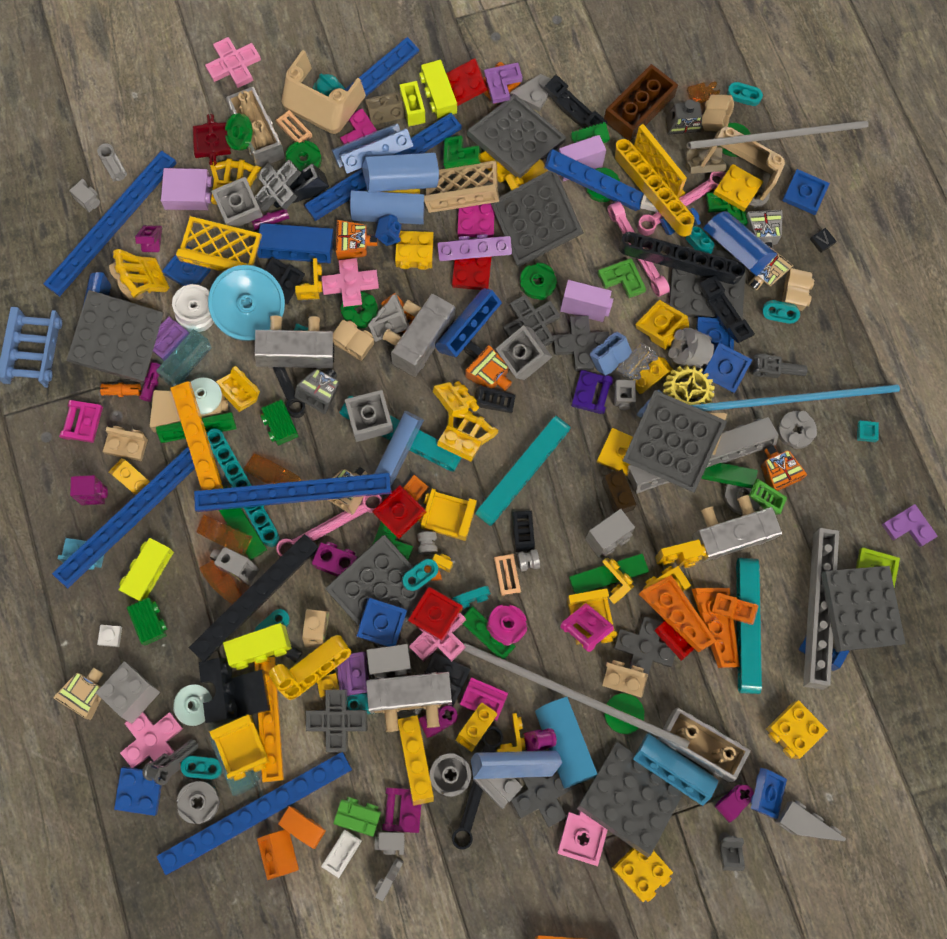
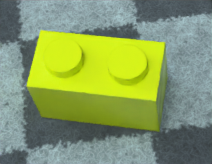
M417 81L400 84V95L403 100L408 127L426 123L425 109Z

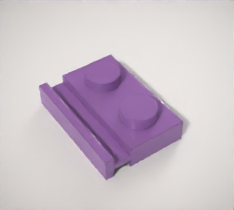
M168 317L160 325L153 353L165 362L190 336L189 332L172 320L171 317Z
M366 652L353 653L348 659L337 666L339 689H347V696L367 693V680H369Z

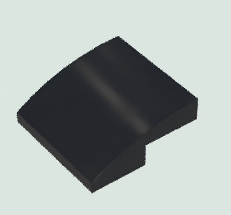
M272 257L265 271L278 281L284 294L285 304L288 305L295 293V286H299L305 273L290 264L287 266Z
M435 651L424 674L449 672L452 705L450 706L453 707L471 668L455 660L451 662L446 656Z
M264 670L232 678L235 685V703L238 708L237 719L248 714L253 716V714L271 711Z

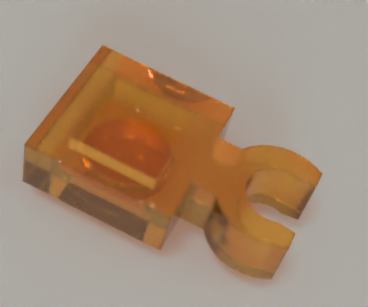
M703 82L689 86L687 93L690 100L703 103L709 100L711 95H719L720 89H712L716 88L717 82H711L709 86H705Z

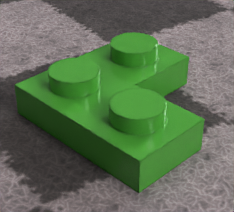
M632 258L598 270V276L605 289L622 283L628 298L646 292V287Z

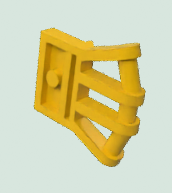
M227 158L225 161L217 162L215 166L213 162V166L210 165L214 178L213 190L234 182L230 181L232 168H238L236 180L243 178L244 170L251 172L247 178L251 188L257 177L256 175L261 171V167L251 165L242 159L233 161V159ZM225 168L224 180H219L217 170ZM212 194L211 203L217 205L216 200Z
M121 249L113 251V258L116 262L114 268L120 274L119 279L121 283L125 284L131 291L133 298L146 291L148 293L151 291H168L170 287L156 258L135 256ZM127 271L138 272L139 274H128ZM133 282L144 283V285L137 288Z
M469 410L467 413L452 417L448 413L447 427L438 440L437 446L472 462L481 445L494 438L499 430L490 426L484 420V417H477ZM454 417L463 419L458 429L453 427ZM469 421L476 424L470 434L463 432ZM482 427L487 433L480 438H476V434Z

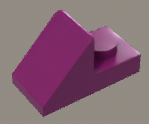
M143 225L135 236L136 244H141L142 252H160L162 226Z

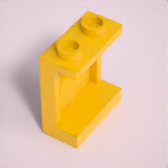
M432 488L431 493L426 494L424 504L427 505L425 509L427 513L418 521L421 522V529L466 541L477 500L469 498V501L438 493L436 489Z
M608 589L569 595L567 602L570 615L587 603L613 625L608 603ZM575 623L573 625L587 638L592 636L579 624ZM613 630L601 640V643L612 642L613 638L617 636V632ZM575 638L576 645L581 644V643Z
M248 714L209 731L217 745L227 771L226 776L228 779L240 780L246 777V772L251 770L254 773L266 768L265 764L269 763L251 715Z

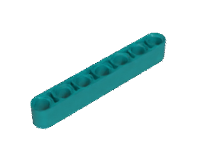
M344 403L339 413L350 420L346 403ZM390 416L393 433L382 435V437L391 440L400 420ZM419 430L409 451L446 470L454 472L462 457L437 446L438 439Z
M555 416L482 503L475 515L489 526H492L567 435L571 426L558 416Z
M218 429L209 430L207 436L212 452L232 488L239 487L242 484L252 486L223 433ZM220 437L217 443H212L213 438ZM223 453H229L227 458L221 459ZM232 469H238L235 475L229 474ZM263 506L245 507L244 509L263 543L268 547L276 546L280 541V536ZM259 517H266L262 524L256 523ZM268 533H274L275 536L272 540H265Z
M737 558L736 598L759 606L753 625L737 621V650L740 666L737 667L738 692L760 694L762 690L759 559Z

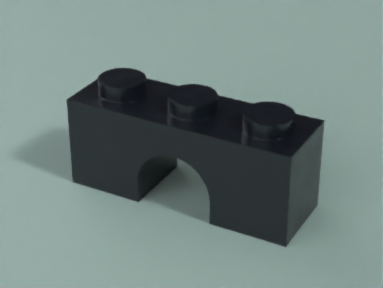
M215 658L204 663L198 662L200 682L213 683L216 688L215 697L211 701L203 703L205 723H221L237 719L238 708L235 703V685L232 680L233 667L229 666L227 658Z

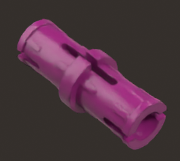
M282 209L273 213L267 212V215L252 221L256 231L260 229V223L275 224L290 218L287 210Z
M150 363L144 380V386L139 396L143 401L151 402L154 389L158 386L159 382L157 380L162 366L158 363Z

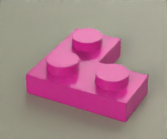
M363 108L354 112L348 120L354 131L340 137L344 145L377 131Z

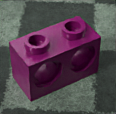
M95 475L71 477L70 496L80 505L105 504V498L108 497V489Z
M321 542L313 559L312 566L338 577L347 569L340 567L341 561L349 560L351 565L358 557L351 550L345 549L342 551L337 549L338 546L333 543L327 542L324 544ZM323 554H332V558L330 560H322Z

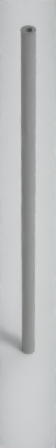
M858 121L691 141L687 143V148L697 149L867 128L869 123L868 121Z
M464 643L466 648L463 651L681 747L687 749L690 741Z

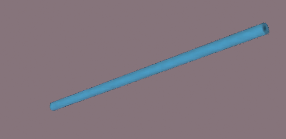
M887 385L691 406L703 411L892 393L899 392L900 386Z

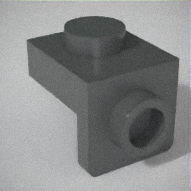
M727 836L722 839L720 854L723 871H744L743 838Z

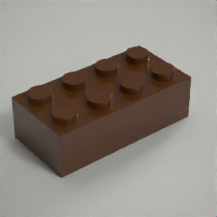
M651 64L606 109L604 119L610 127L631 141L637 135L639 126L642 124L646 126L675 97L678 84Z

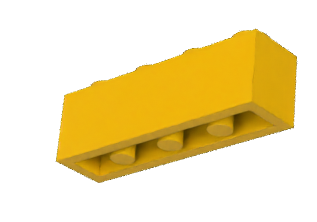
M418 715L398 719V729L413 806L434 802Z

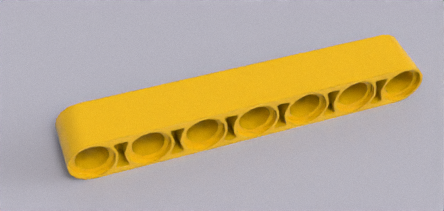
M618 140L615 147V160L675 232L682 237L689 236L694 225L692 213L629 140Z

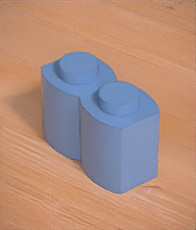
M616 332L610 335L603 344L597 346L590 353V356L597 371L607 375L612 373L618 364L626 361L631 356L632 350L626 336Z

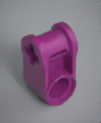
M444 706L438 709L440 727L427 728L426 715L418 719L426 738L432 737L456 723L458 713L454 707ZM447 710L450 713L454 712L451 721L443 718Z
M552 728L523 733L527 751H544L556 745V734Z
M736 785L714 807L730 823L751 802L754 791L747 785ZM740 790H746V798H740Z

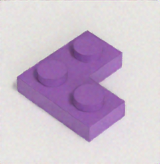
M518 63L484 70L492 103L510 100L507 85L522 82L523 77Z
M915 504L882 524L892 540L909 532L919 547L938 537Z

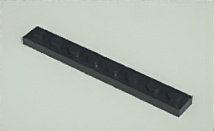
M304 534L188 648L204 663L319 547Z

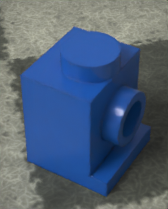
M394 215L379 218L375 237L386 246L401 241L399 234L402 225L398 222V218Z

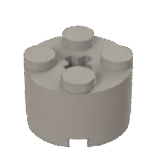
M692 328L679 329L675 332V339L668 353L675 363L682 366L688 365L690 369L695 365L696 370L701 369L703 364L707 365L714 352V344L711 343L709 335Z
M444 754L433 763L430 770V781L433 788L439 794L454 797L463 793L469 786L471 769L467 761L461 756ZM448 770H452V773H456V776L453 777V781H449V778H445L444 776L448 774Z

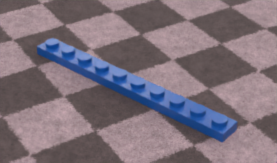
M450 113L411 138L413 147L393 155L425 153L444 141L445 138L460 131L462 125ZM360 169L304 205L314 221H317L350 200L351 191H364L367 189L363 169Z
M160 151L43 283L44 286L60 297L163 180L164 168H173L177 164L176 160Z
M189 447L59 566L52 575L67 589L195 469Z
M390 473L194 491L195 511L203 512L392 494Z
M341 752L159 854L157 859L165 875L181 868L352 771L344 753Z

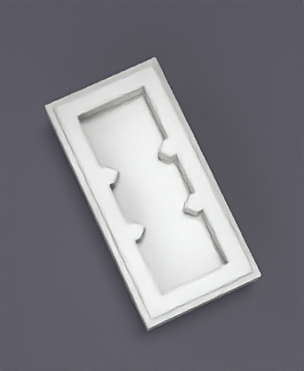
M344 829L321 867L340 878L362 840Z

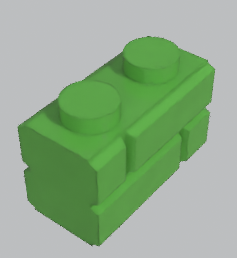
M347 797L346 800L341 799L333 824L374 837L382 813L378 811V806L369 803L366 804V807L358 805L359 800Z

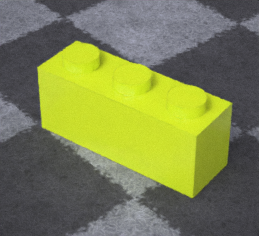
M437 60L421 65L419 78L421 83L425 84L426 98H430L431 112H435L437 119L445 117L450 113L457 114V102L442 61Z
M151 538L142 544L140 548L141 553L137 559L135 558L132 561L129 573L121 579L119 584V591L137 601L148 598L174 553L169 547Z
M281 623L223 642L228 664L237 670L248 667V664L252 662L261 663L267 661V657L275 655V657L285 655L287 650L292 649L286 626Z

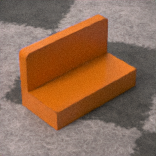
M282 830L257 838L267 880L299 870L289 832Z

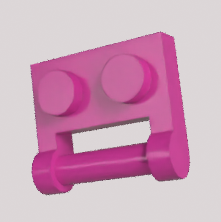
M69 400L68 414L63 431L60 432L59 437L67 440L72 439L94 443L103 407L98 404ZM80 409L75 431L71 432L76 411Z
M587 603L565 619L560 626L564 632H569L576 638L587 652H591L597 643L614 630L613 625ZM575 623L579 624L592 636L587 638L573 625Z

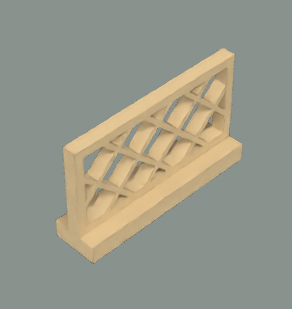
M496 161L441 169L439 170L440 179L437 188H426V195L424 196V202L429 213L499 202ZM487 168H492L488 175L483 172ZM469 171H474L475 173L470 178L465 175ZM451 174H457L453 180L448 178ZM479 175L484 177L479 183L474 181ZM461 178L466 180L462 186L457 184ZM488 180L493 183V185L483 186ZM444 181L448 182L449 184L444 189L440 187ZM470 184L475 186L474 188L465 189ZM453 186L457 188L456 191L448 192ZM435 189L440 191L438 194H431Z

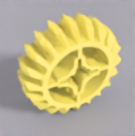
M685 365L684 370L679 366L677 371L672 370L671 375L666 377L667 382L663 384V387L666 389L663 390V394L689 405L706 404L712 402L711 399L714 397L712 391H714L715 386L711 385L713 379H707L708 373L702 374V368L697 371L695 365L691 369H689L688 365ZM688 378L687 382L676 383L680 379ZM688 386H689V389H691L689 396H688V391H687V389H686V388H688ZM691 398H702L696 402H689Z

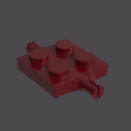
M208 114L207 123L193 126L195 158L209 157V164L213 166L214 162L215 166L217 164L216 156L231 154V147L228 145L225 136L227 135L225 130L227 122H214V115Z

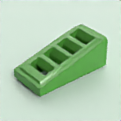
M759 479L755 480L749 497L764 509L772 507L775 515L781 514L787 500L785 495Z

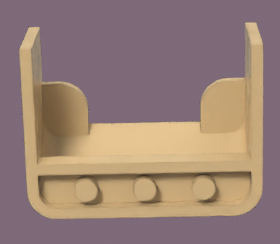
M302 50L286 73L282 95L283 107L285 110H290L294 115L331 134L339 133L366 96L361 79L357 78L348 92L338 88L333 90L329 96H326L302 84V81L312 69L306 52Z
M724 127L717 132L714 139L741 136L743 134L733 128ZM756 141L721 145V147L771 174L760 198L763 201L778 181L785 165L784 158ZM717 146L709 148L701 167L704 168Z

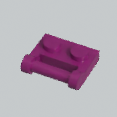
M386 788L387 804L385 824H382V830L419 833L422 804L413 806L410 789ZM396 795H402L399 825H393Z

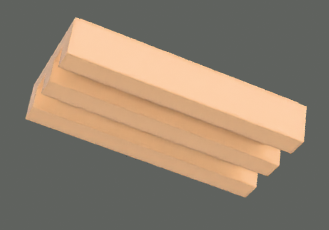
M290 110L276 119V124L294 143H301L307 141V138L310 139L312 137V133ZM287 117H289L305 134L302 135L298 131V129L287 119ZM282 121H284L291 128V130L299 137V139L290 131V129Z
M514 554L494 557L501 596L521 593ZM506 559H510L515 589H512ZM500 560L503 562L508 590L504 589Z

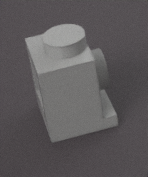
M81 179L69 190L73 198L88 212L97 208L100 204V200L96 197L98 194L92 187H88L84 179Z
M616 380L614 385L615 406H619V409L628 410L634 406L636 402L635 380Z
M380 832L379 837H375V850H383V854L395 855L396 850H399V855H404L405 833Z

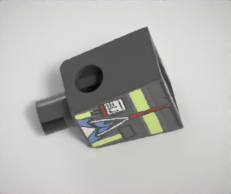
M687 100L685 103L674 104L666 117L668 135L701 132L702 114L699 102Z
M328 369L326 373L314 370L297 385L294 397L326 414L338 389L337 373L332 369Z

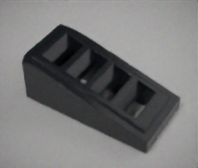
M481 385L476 389L475 399L480 408L513 413L515 394ZM490 395L493 396L491 403L489 402ZM498 397H500L499 405L496 404ZM505 398H508L507 407L504 406Z
M532 510L513 512L515 551L517 553L530 552V550L535 549ZM517 519H529V521L517 522ZM527 526H529V528L518 529V527H527ZM530 534V536L519 537V535Z

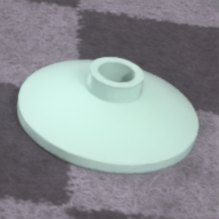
M197 378L191 381L200 414H208L214 411L222 399L219 385L209 378ZM204 391L203 396H198L199 392Z
M196 684L183 687L174 699V713L178 720L189 726H196L205 722L203 703L212 700L209 691L203 686ZM190 701L193 703L191 709L188 708V703Z

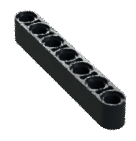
M633 232L623 234L619 244V251L624 255L706 278L716 275L719 281L728 284H737L745 273V266L741 262Z

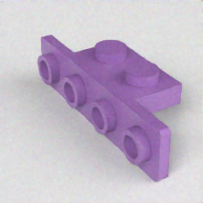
M487 234L477 235V239H470L469 236H460L459 240L438 243L440 261L512 254L510 236L488 238Z

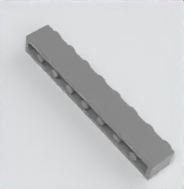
M769 417L756 419L747 425H739L730 431H723L716 454H712L707 467L718 463H726L776 445L779 435ZM633 465L628 466V478L636 494L669 483V481Z
M819 528L813 534L803 687L821 690L826 689L831 684L833 633L821 572L837 570L839 531Z

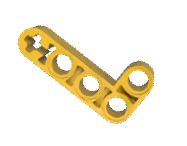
M335 635L291 669H288L283 664L274 666L270 670L269 676L278 691L287 699L293 700L348 659L351 655V649L340 635Z

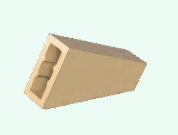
M154 390L150 428L153 432H156V426L181 422L172 391ZM204 392L198 393V396L204 395ZM223 393L219 406L211 413L201 414L202 418L221 415L228 410V400L225 399Z

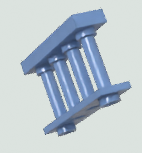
M395 123L334 148L332 152L338 167L344 166L348 174L362 168L366 157L390 156L413 147V143L408 129L400 130L399 125Z
M18 307L10 308L0 357V381L3 384H11V379L16 376L39 378L38 381L44 387H48L49 381L52 380L51 369L58 332L62 327V318L56 311L52 310L49 319L25 317ZM24 324L49 326L47 336L22 334L21 329ZM21 341L45 343L44 353L18 351V344ZM15 360L42 361L40 371L15 369Z

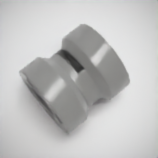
M421 532L417 534V539L420 542L418 554L432 555L438 553L437 546L435 545L437 540L436 532Z
M537 549L530 550L529 553H517L520 572L527 571L529 568L540 569Z

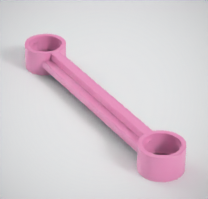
M712 172L709 180L679 198L685 206H688L711 190H715L719 184L715 183L712 177L718 176L723 179L726 172ZM660 212L654 215H643L639 219L637 229L640 234L649 236L654 233L656 225L661 223L659 219L663 217ZM648 221L653 225V228L645 229L641 223Z
M617 201L607 207L608 214L611 220L617 223L622 233H635L626 218L622 204ZM638 259L651 281V287L655 295L660 297L670 291L669 284L664 276H660L654 264Z
M372 495L374 497H377L380 503L382 502V498L380 495ZM364 496L363 501L353 515L344 511L304 534L312 541H315L366 512L373 513L372 511L375 508H369L366 505V500L372 496ZM304 534L293 540L282 539L279 541L276 547L278 555L282 556L280 549L283 544L291 543L294 545Z

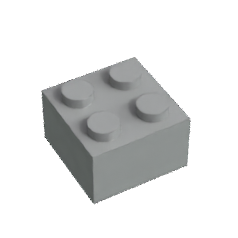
M246 177L211 191L226 225L237 228L263 217Z
M525 325L496 348L513 375L521 380L527 379L552 358V355L534 330Z
M383 390L345 399L356 442L393 433L392 422Z
M620 509L591 529L585 540L599 558L603 555L607 557L615 551L614 549L618 544L623 546L630 540L635 527L622 509Z
M408 644L367 650L369 673L372 679L388 678V676L404 677L412 673Z
M125 661L96 692L121 718L131 724L160 693L135 668Z

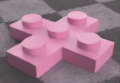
M229 37L213 44L220 58L206 64L205 67L214 82L228 75L231 76L237 88L253 81L247 66L260 61L261 58L252 43L238 50L235 49Z
M357 258L339 260L340 274L322 276L324 295L342 293L344 307L362 305V290L379 289L377 270L358 272Z
M461 613L459 614L443 642L421 630L423 633L409 648L423 662L437 648L452 662L466 648L453 634L466 621V618Z
M143 711L132 724L128 721L125 723L136 740L120 752V754L131 768H136L148 757L155 761L164 753L171 755L175 751L168 744V741L178 734L183 727L170 712L154 725Z

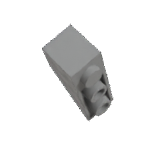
M799 801L787 802L775 821L776 824L792 835L835 841L846 840L838 828L832 825L829 827L823 823L824 819L816 813L810 814L805 810L807 807Z

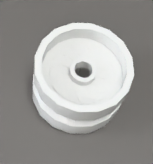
M190 284L180 288L173 297L172 307L176 321L188 332L198 333L205 331L214 323L209 312V291L207 288Z

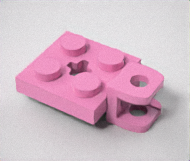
M580 810L578 815L568 812L557 853L598 866L608 830ZM582 833H586L589 841L580 845V840L577 837L578 835L581 836Z

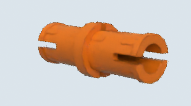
M118 382V384H101L100 386L103 388L100 389L101 396L118 395V397H124V395H141V392H139L141 390L140 384Z

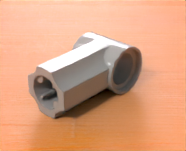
M101 144L97 152L112 180L118 182L123 180L127 173L113 147L110 144Z

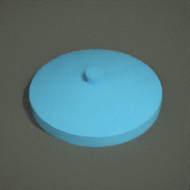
M239 265L227 269L216 278L209 292L208 307L213 322L224 334L241 341H254L255 330H270L271 316H283L285 299L281 286L270 273L256 266Z

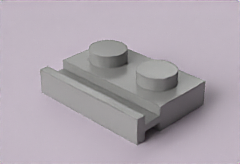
M515 778L473 779L500 809H504L505 805L523 787Z

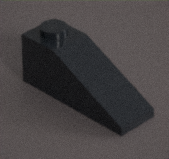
M314 164L302 170L301 174L290 185V188L298 196L293 203L315 197L330 187L325 173ZM277 201L274 202L276 208L281 207Z

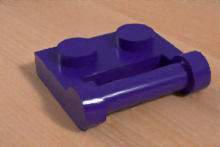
M581 370L571 406L604 414L606 410L605 402L609 387L613 383V378ZM598 382L602 384L598 403L595 405L592 404Z

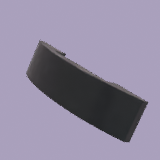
M557 74L544 86L556 105L582 128L586 129V127H593V125L603 124V122L608 123L598 112L594 111L592 113L567 89L569 86Z
M716 275L699 284L710 309L732 339L740 343L755 335L747 321L740 318L724 294L725 288Z

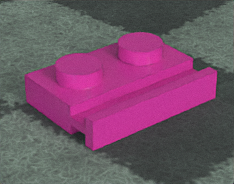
M471 678L460 706L475 712L480 703H484L497 713L494 719L497 721L508 693Z

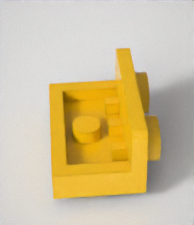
M237 366L232 367L230 374L216 381L224 397L239 412L257 402L260 393L258 387Z

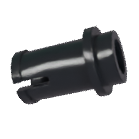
M291 645L292 649L287 650L285 656L296 663L303 652Z

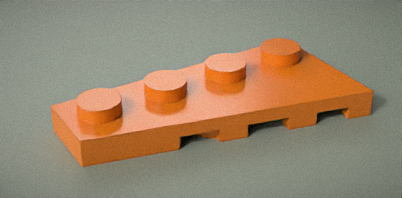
M672 575L639 593L698 653L716 642Z
M730 588L692 589L701 619L716 640L711 645V649L718 668L740 667L734 620L712 612L717 593L731 596Z

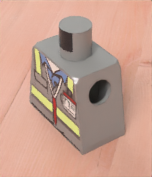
M782 210L748 212L746 215L748 222L746 227L773 249V245L779 242L782 235Z
M226 547L222 551L214 549L210 555V559L215 561L214 565L221 571L250 586L260 570L248 558Z

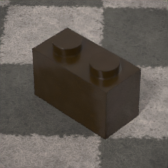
M623 469L604 475L602 484L614 513L620 509L624 513L634 510L637 504Z

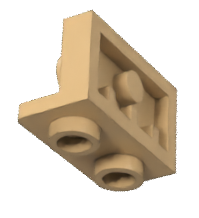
M113 426V428L106 427L105 431L108 433L103 449L104 454L142 461L148 441L143 432L138 430L125 431L124 428L119 426Z
M613 660L612 663H606L607 670L602 686L638 697L643 696L648 677L647 673H643L644 668L633 665L631 669L624 667L625 663Z

